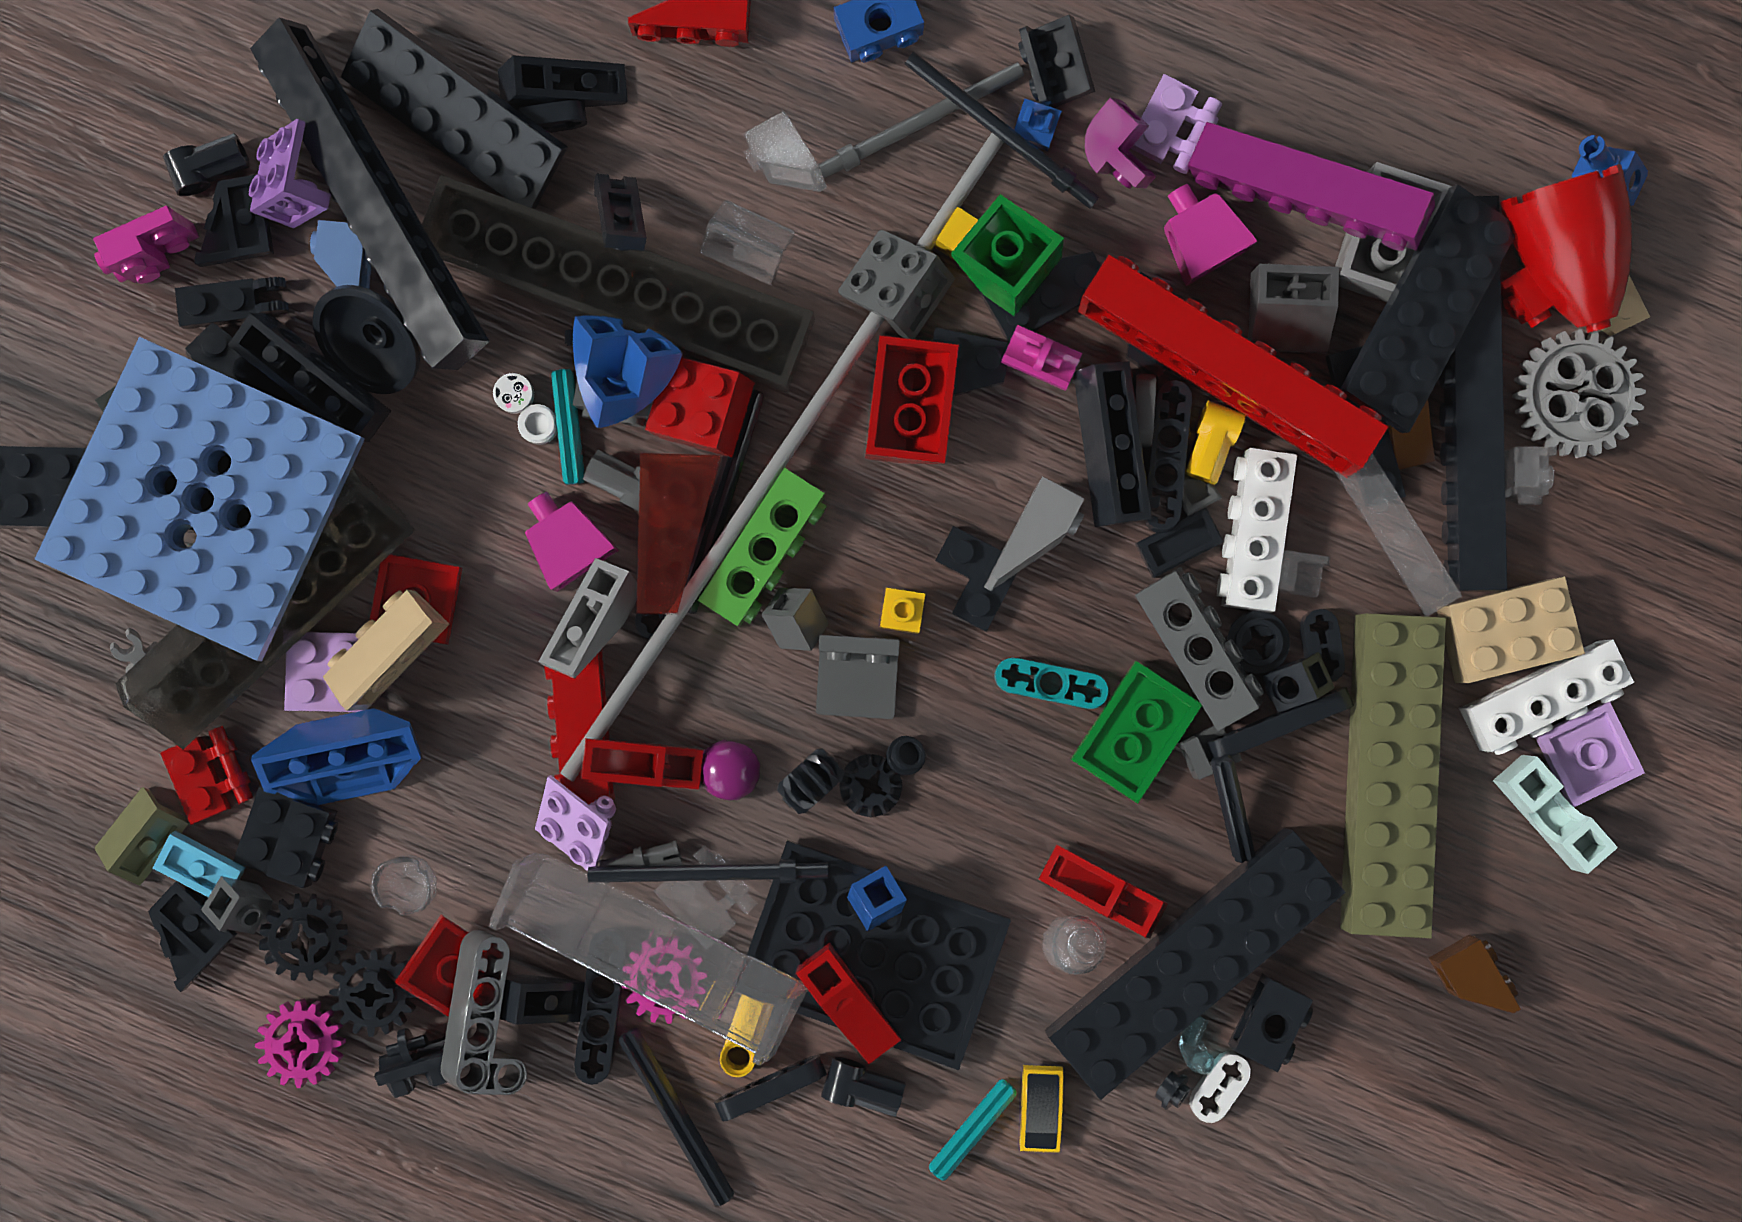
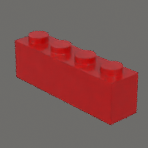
M602 648L576 678L544 666L546 679L552 680L553 695L547 698L549 719H555L556 735H551L550 739L552 758H558L559 774H555L554 778L587 804H591L601 796H608L614 801V783L581 779V771L575 780L571 781L560 772L607 704ZM609 729L602 739L610 740Z

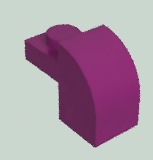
M1109 98L1090 122L1085 136L1086 157L1096 173L1109 174L1115 168L1113 176L1129 189L1132 186L1135 188H1147L1156 178V175L1129 150L1149 125L1120 99Z

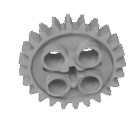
M1582 329L1572 332L1571 337L1564 331L1556 335V342L1550 337L1541 342L1543 350L1538 347L1530 350L1529 354L1533 361L1526 360L1520 363L1519 366L1527 375H1520L1514 378V382L1523 386V390L1512 394V398L1523 400L1524 403L1523 406L1515 410V414H1527L1528 419L1521 427L1524 429L1534 426L1536 431L1532 435L1531 440L1536 441L1545 437L1544 450L1548 451L1559 445V456L1562 457L1569 455L1572 448L1575 458L1586 456L1587 449L1592 456L1602 453V446L1607 450L1615 448L1617 446L1615 438L1622 440L1629 437L1628 431L1624 426L1632 427L1638 425V420L1631 413L1644 410L1645 406L1636 402L1635 397L1645 394L1646 390L1636 388L1634 382L1644 376L1642 373L1631 374L1630 368L1635 365L1637 360L1630 359L1624 361L1622 359L1627 349L1625 346L1617 350L1611 349L1613 337L1610 336L1599 343L1598 331L1589 333L1586 339ZM1559 361L1565 362L1569 366L1571 371L1569 379H1565L1559 374ZM1598 371L1606 374L1608 378L1607 389L1602 388L1597 383L1596 374ZM1546 383H1549L1551 386L1559 388L1560 390H1548L1545 385ZM1578 387L1579 394L1592 397H1588L1586 399L1579 401V394L1567 391ZM1595 397L1610 398L1612 400V404L1610 405L1609 403L1603 400H1599V398ZM1550 399L1559 402L1562 408L1560 417L1553 416L1550 412ZM1589 408L1595 410L1599 415L1597 427L1591 425L1587 419Z

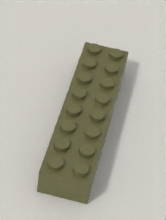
M1367 613L1355 615L1351 699L1354 706L1350 708L1342 889L1346 893L1342 895L1340 920V928L1350 934L1432 938L1446 618Z

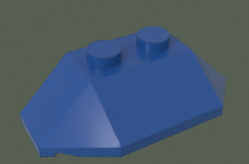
M373 708L297 724L253 754L251 761L264 792L272 794L278 792L292 799L321 805L395 789L411 768L421 759V752L410 722Z

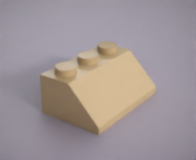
M406 590L404 593L398 591L392 595L383 606L386 612L376 622L371 619L365 623L355 635L358 641L348 651L345 648L341 649L328 662L327 665L330 669L323 678L346 711L367 710L449 625L416 591Z

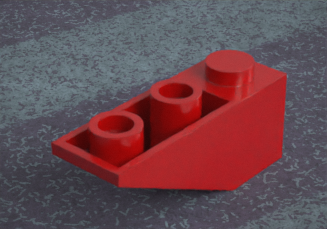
M666 0L628 17V25L632 36H637L638 39L646 42H658L663 37L676 38L678 42L683 44H698L700 40H711L720 46L735 47L739 45V42L748 43L751 0Z
M830 943L797 967L796 974L805 987L868 1064L901 1041V1038Z

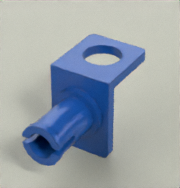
M1591 135L1582 140L1579 145V154L1581 156L1572 173V178L1594 171H1599L1602 178L1603 170L1621 164L1629 195L1630 206H1633L1648 175V170L1635 151L1607 147L1601 136H1598L1596 139L1595 135ZM1635 171V181L1629 190L1630 179Z

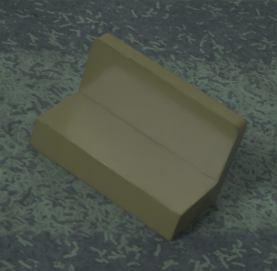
M142 787L98 842L95 851L108 872L140 886L153 870V866L168 836L174 831L182 833L189 823L183 815L160 805L152 792Z

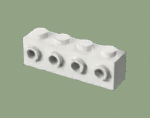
M1249 448L1243 452L1242 457L1236 458L1233 479L1239 481L1237 496H1231L1228 507V519H1233L1231 535L1226 534L1222 549V557L1228 558L1226 574L1220 573L1217 584V596L1222 597L1221 606L1268 613L1275 612L1297 460L1296 454Z
M1614 640L1596 641L1584 647L1585 654L1555 661L1459 708L1479 750L1494 751L1496 755L1503 754L1518 746L1516 740L1528 734L1531 738L1543 735L1553 729L1551 723L1565 717L1566 721L1578 718L1589 711L1587 705L1598 700L1601 703H1607L1624 695L1622 688L1633 684L1634 681Z

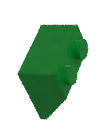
M1000 194L952 251L951 256L984 296L1015 316L1062 259L1064 238Z

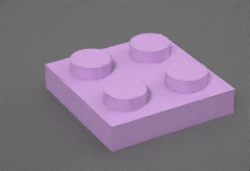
M287 632L284 711H363H346L323 678L330 669L327 665L330 659L343 648L348 651L358 641L355 637L356 633Z
M1610 702L1600 703L1589 708L1586 714L1558 723L1553 726L1551 731L1535 737L1553 775L1564 786L1561 789L1564 798L1573 807L1645 773Z

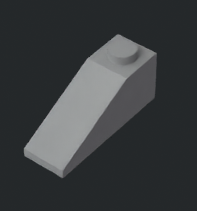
M1042 476L984 588L992 591L1060 544L1066 533L1074 535L1084 517V514L1078 512L1084 498Z
M595 558L538 662L567 676L576 678L624 625L639 598L642 589L631 573Z

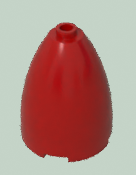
M1621 164L1603 170L1602 178L1599 171H1594L1525 193V195H1522V203H1518L1517 196L1499 202L1502 214L1509 219L1515 235L1512 242L1531 277L1558 312L1577 328L1585 326L1587 333L1611 326L1610 319L1618 316L1626 292L1632 252V220L1629 195Z

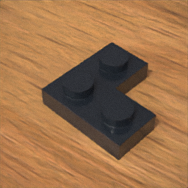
M953 526L935 562L969 579L951 614L987 632L1017 573L992 591L984 588L1002 551Z

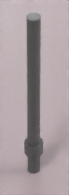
M1016 62L963 90L975 100H979L1024 76L1020 64ZM946 98L854 146L850 143L836 150L837 155L810 168L817 182L842 169H845L847 172L861 165L860 160L961 108Z

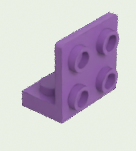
M296 119L287 126L281 127L278 132L262 140L256 155L257 160L260 161L258 174L253 178L249 188V196L252 197L250 212L293 229L327 210L331 194L317 189V185L313 182L303 179L294 180L305 128V122L300 119Z

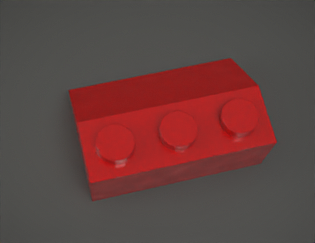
M879 335L865 459L903 464H945L958 344Z

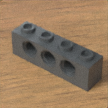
M1179 567L1140 590L1135 596L1215 728L1219 731L1259 709L1263 702L1260 696L1264 694V691L1254 674L1251 673L1247 676L1239 663L1243 660V656L1232 639L1226 641L1219 630L1222 622L1217 612L1211 605L1205 607L1198 595L1202 590L1194 575L1190 571L1185 574L1183 569ZM1176 603L1186 604L1192 612L1191 620L1188 622L1178 621L1172 613L1173 605ZM1197 637L1208 639L1213 647L1212 653L1206 656L1198 654L1193 648V639ZM1218 671L1227 672L1233 678V687L1229 689L1219 688L1214 683L1213 674Z

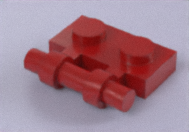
M223 726L208 731L214 745L209 749H206L204 741L200 736L160 752L190 825L197 824L231 809L226 796L231 791H233L238 804L253 799L248 786L251 783L247 771L242 772L234 753L238 750L233 739L228 738ZM220 759L227 779L220 782L212 761Z

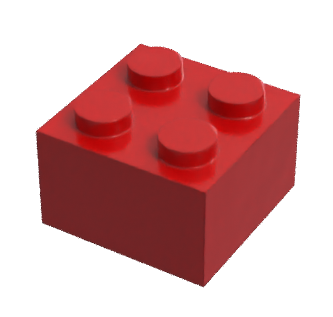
M681 358L672 379L654 399L645 430L667 441L732 458L755 382L737 371Z

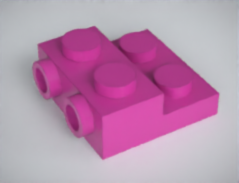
M166 205L94 237L93 240L98 249V252L94 255L104 274L108 275L113 272L121 283L130 280L134 283L143 284L160 277L161 271L170 268L164 253L172 254L185 250L190 246L189 242L199 238L194 223Z

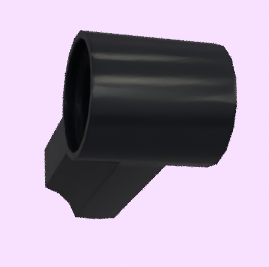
M235 133L198 147L194 145L180 146L166 152L163 156L178 196L199 194L210 188V182L250 167L246 150Z
M838 1056L832 1058L821 1093L822 1098L841 1106L854 1107L858 1105L896 1117L906 1086L904 1081L866 1070L867 1068L863 1064Z

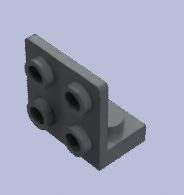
M879 230L839 288L838 293L843 298L885 318L901 337L915 339L956 278L937 255L889 232Z
M819 635L816 713L819 715L893 719L895 715L899 640Z

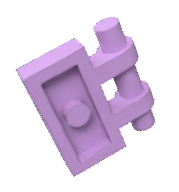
M1163 74L1141 117L1149 127L1131 149L1160 164L1167 152L1170 151L1178 155L1173 168L1180 173L1187 174L1189 161L1206 122L1217 125L1219 121L1217 114L1222 103L1215 98L1209 97L1203 109H1198L1192 106V103L1199 91ZM1184 120L1194 125L1187 140H1182L1176 136Z

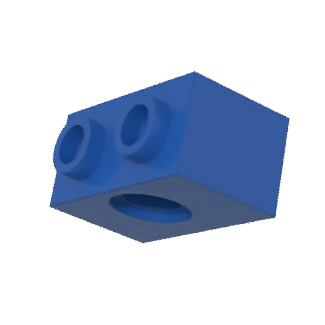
M851 0L834 7V21L851 63L857 60H861L863 63L875 60L883 54V50L896 45L898 48L908 47L919 40V36L923 35L924 21L915 0ZM882 18L890 23V27L885 31H876L871 28L870 23L875 19Z

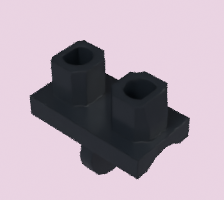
M409 1028L398 1030L397 1043L387 1045V1054L379 1056V1071L374 1075L378 1086L386 1084L392 1095L398 1098L414 1091L416 1082L413 1076L425 1073L430 1086L447 1083L441 1074L445 1037L428 1041L425 1034L413 1038Z

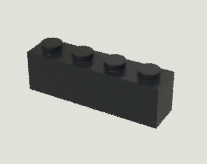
M1130 361L1094 364L1075 371L1073 375L1094 527L1151 519Z

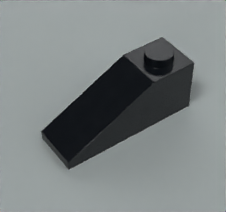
M513 55L498 69L500 98L516 109L565 100L583 101L585 107L624 105L628 102L625 64Z

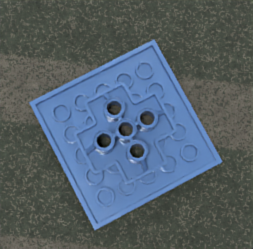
M139 337L36 554L35 560L254 660L262 661L365 438ZM229 454L231 466L227 472L220 474L218 462L223 456ZM174 475L177 479L176 488L172 493L167 494L164 486L165 481L168 477ZM211 491L214 495L213 505L204 511L201 507V499L205 493ZM248 507L251 513L250 521L246 526L240 528L237 523L238 513ZM193 528L197 535L196 541L191 547L187 548L184 544V535L187 530Z

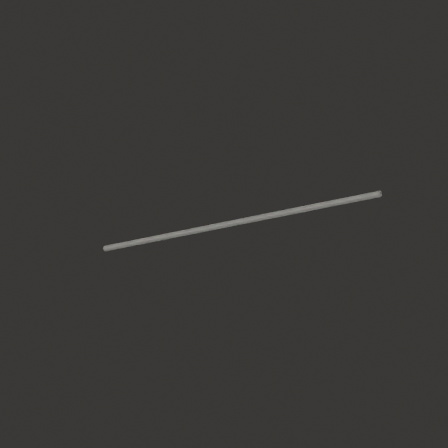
M993 133L990 134L916 246L929 252L932 250L937 237L955 209L961 207L1004 142ZM870 312L560 773L571 781H574L582 770L585 738L602 739L885 318Z

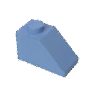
M318 220L317 231L312 232L310 239V250L314 255V260L336 286L356 285L369 289L371 264L366 258V251L357 235L350 230L346 222Z

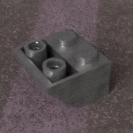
M1259 264L1251 272L1248 340L1254 344L1256 341L1263 342L1272 347L1276 352L1328 353L1338 309L1339 267Z

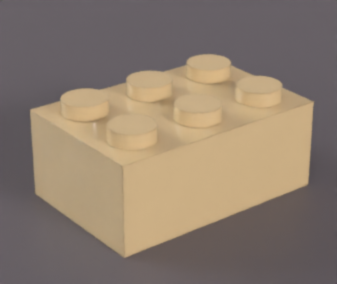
M1565 577L1547 579L1436 607L1438 617L1446 618L1445 645L1455 683H1471L1585 654Z

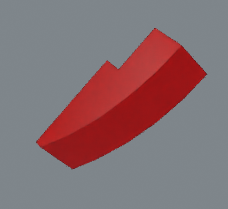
M585 738L581 779L699 790L704 750L691 747Z
M1056 845L1038 879L1145 938H1151L1168 906L1167 902L1059 845Z

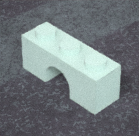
M1521 755L1493 780L1571 870L1589 874L1618 848L1591 817L1581 814L1564 798L1560 792L1564 786L1537 756Z

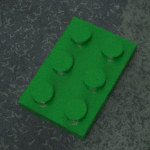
M1134 661L1070 760L1138 804L1202 705L1150 669Z

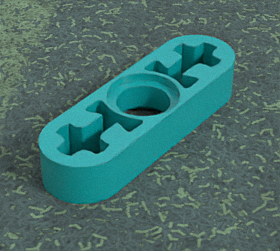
M1007 658L997 665L994 673L997 686L1005 692L1071 706L1094 709L1101 706L1108 696L1107 683L1101 676L1019 658ZM1011 664L1018 665L1017 671L1019 673L1031 675L1030 667L1038 668L1033 678L1034 691H1026L1029 683L1023 681H1016L1014 687L1007 686L1008 680L1002 677V671L1009 670ZM1047 672H1055L1062 679V687L1054 695L1044 693L1040 687V679ZM1069 674L1076 676L1073 682L1076 685L1085 686L1089 680H1093L1094 687L1100 689L1099 697H1092L1090 703L1085 702L1084 694L1071 692L1072 699H1065L1064 697L1070 685Z

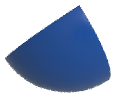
M575 316L573 326L575 371L584 404L596 427L602 428L619 423L649 405L672 379L680 363L682 352L671 341L651 329H647L645 333H636L632 330L624 329L622 319L606 316Z

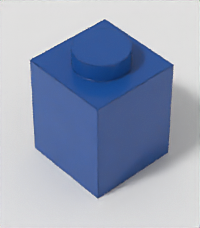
M887 866L853 883L847 896L867 932L900 914L907 901Z

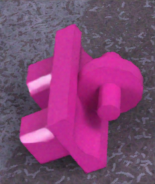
M1017 325L1001 363L1066 391L1083 353Z

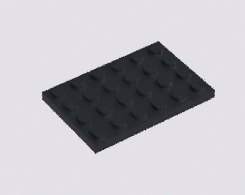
M787 839L781 859H796V863H828V879H796V883H780V879L772 881L734 991L837 1027L796 974L797 967L830 943L901 1038V1041L893 1046L894 1048L959 1070L1011 918L894 877L907 899L905 906L900 914L867 932L847 896L853 883L872 874L876 870Z

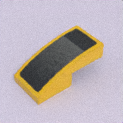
M1023 1065L1020 1151L1060 1152L1063 1104L1062 1066Z

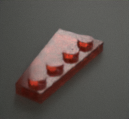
M640 453L637 614H678L721 455Z

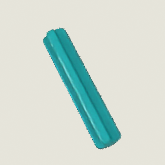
M559 369L552 371L551 377L562 477L566 485H578L585 482L583 480L585 472L578 409L573 405L575 395L574 373L570 369Z
M1003 1079L999 1080L931 1161L929 1170L934 1176L942 1181L947 1180L1012 1102L1017 1092L1010 1083Z

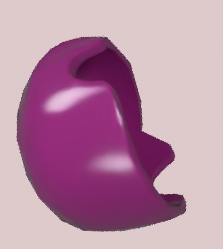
M722 740L704 750L700 782L708 793L719 799L731 801L739 800L753 792L760 779V762L751 748L738 742Z

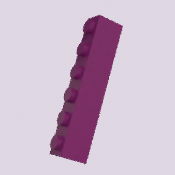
M1206 122L1188 164L1195 182L1202 187L1217 190L1219 186L1232 190L1231 193L1235 197L1244 201L1253 202L1256 198L1269 202L1268 206L1278 212L1290 214L1291 210L1305 214L1307 220L1321 226H1328L1330 222L1344 227L1343 230L1354 237L1366 238L1367 235L1382 239V244L1398 251H1404L1405 247L1417 250L1435 208L1434 193L1209 122Z

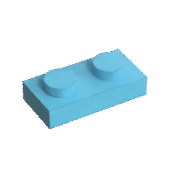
M177 831L172 832L168 836L153 866V869L206 897L210 896L221 876L240 880L246 868Z

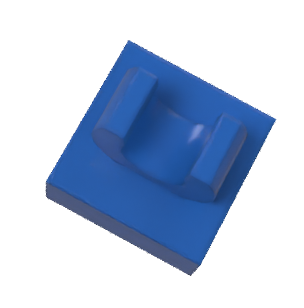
M1025 98L1014 130L1035 147L1048 151L1061 110Z

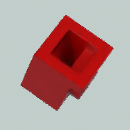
M1526 267L1501 282L1504 308L1512 318L1518 319L1521 325L1527 322L1533 328L1552 316L1549 308L1553 304L1544 295Z

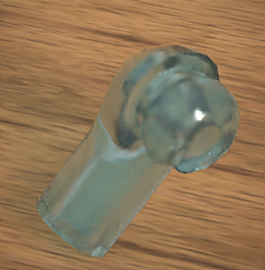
M1202 1016L1198 1017L1183 1030L1178 1048L1188 1068L1193 1072L1207 1074L1212 1071L1215 1062L1202 1041L1209 1020Z

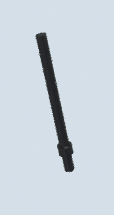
M914 51L904 65L1052 179L1051 184L1062 193L1067 191L1086 207L1092 208L1099 196L1076 179L1077 174L1066 165L1063 167L1058 165Z
M780 859V863L599 866L588 867L587 877L588 883L780 879V883H796V879H828V863H796V859Z

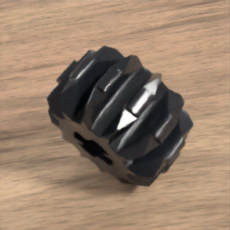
M823 748L816 749L779 782L777 791L789 808L792 807L798 814L806 813L843 779L844 771L832 754L830 755Z

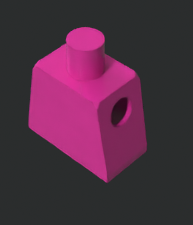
M1185 184L1168 195L1178 215L1168 220L1164 226V231L1186 286L1247 252L1257 242L1254 235L1217 193L1199 202L1189 184Z
M544 492L528 503L529 508L539 522L529 528L525 534L551 590L558 592L588 572L595 558L604 561L619 551L615 544L572 501L558 508L549 493Z

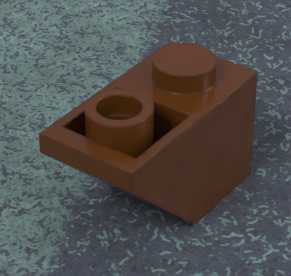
M1467 935L1428 958L1448 993L1463 1000L1511 1013L1521 1010L1515 1000V997L1519 995L1518 991L1507 975L1501 976L1494 964L1499 960L1498 956L1488 941H1481V939Z

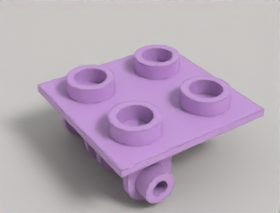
M550 775L547 777L535 830L545 840L552 842L567 854L575 864L582 866L588 871V867L598 866L600 856L605 851L604 841L608 839L612 826L610 818L614 816L616 806L608 796H601L588 805Z

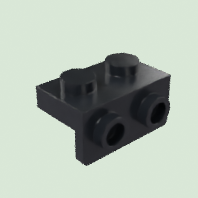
M1066 15L1036 29L1028 26L1019 29L1022 39L1018 43L1019 51L1023 61L1029 64L1032 78L1029 79V86L1036 101L1056 108L1095 92L1073 16Z

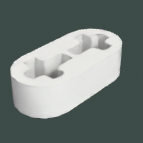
M1234 1051L1220 1053L1193 1089L1189 1104L1193 1113L1201 1121L1214 1123L1221 1120L1248 1083L1251 1069L1248 1062L1240 1054ZM1236 1061L1239 1062L1236 1068L1240 1071V1075L1237 1078L1229 1076L1225 1083L1221 1085L1220 1083L1226 1075L1222 1069L1225 1063L1233 1065ZM1218 1088L1219 1091L1214 1097V1101L1218 1105L1214 1111L1207 1108L1202 1112L1203 1105L1199 1101L1203 1095L1210 1098Z

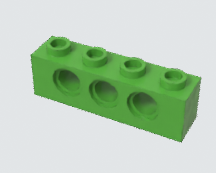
M784 467L698 601L738 627H741L744 621L751 624L762 607L758 599L765 588L772 591L784 574V571L779 569L780 565L787 555L791 558L795 557L805 541L801 533L808 523L815 526L827 508L822 503L825 494ZM784 507H791L798 512L797 522L789 528H783L776 522L778 511ZM762 540H771L776 545V554L768 561H761L755 556V547ZM742 572L752 574L755 580L754 588L747 594H739L733 587L734 578Z

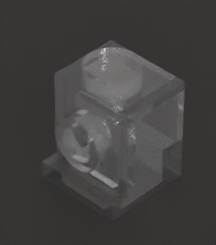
M1515 447L1505 451V498H1518L1519 505L1543 504V496L1549 495V489L1552 488L1554 482V470L1552 465H1549V458L1557 455V447Z

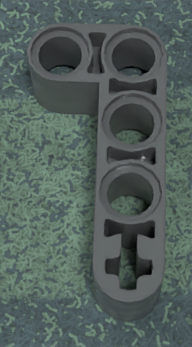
M483 930L471 931L463 938L460 945L442 1055L441 1074L443 1079L467 1094L511 1095L521 1090L527 1079V1070L525 1065L516 1058L503 1051L494 1050L509 962V947L502 938ZM483 983L482 993L474 999L473 993L476 987ZM477 1023L474 1035L467 1039L469 1028ZM470 1064L469 1073L460 1079L462 1069ZM507 1065L506 1073L498 1080L499 1071Z

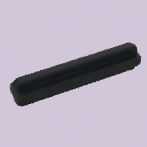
M1224 754L1221 757L1213 758L1211 765L1231 853L1236 862L1243 863L1251 860L1255 856L1235 761L1230 755Z

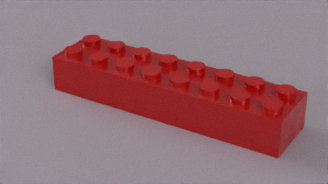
M1111 255L1107 256L1082 296L1078 310L1079 313L1342 476L1348 478L1364 467L1388 429L1387 425L1380 422L1382 419L1380 414L1363 405L1357 408L1345 400L1347 395L1337 387L1326 384L1323 387L1310 379L1312 376L1311 372L1303 366L1291 362L1290 365L1276 358L1277 352L1269 345L1260 341H1256L1255 344L1241 336L1243 332L1235 324L1227 320L1218 322L1207 315V308L1199 302L1187 298L1185 302L1172 293L1174 289L1165 281L1157 277H1153L1150 280L1138 273L1139 267L1131 260L1123 256H1118L1117 259Z

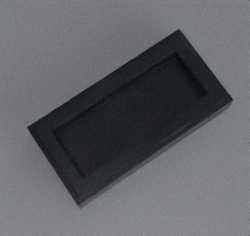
M1204 508L1178 521L1173 530L1167 533H1155L1135 543L1152 578H1155L1220 545L1224 541L1207 508Z

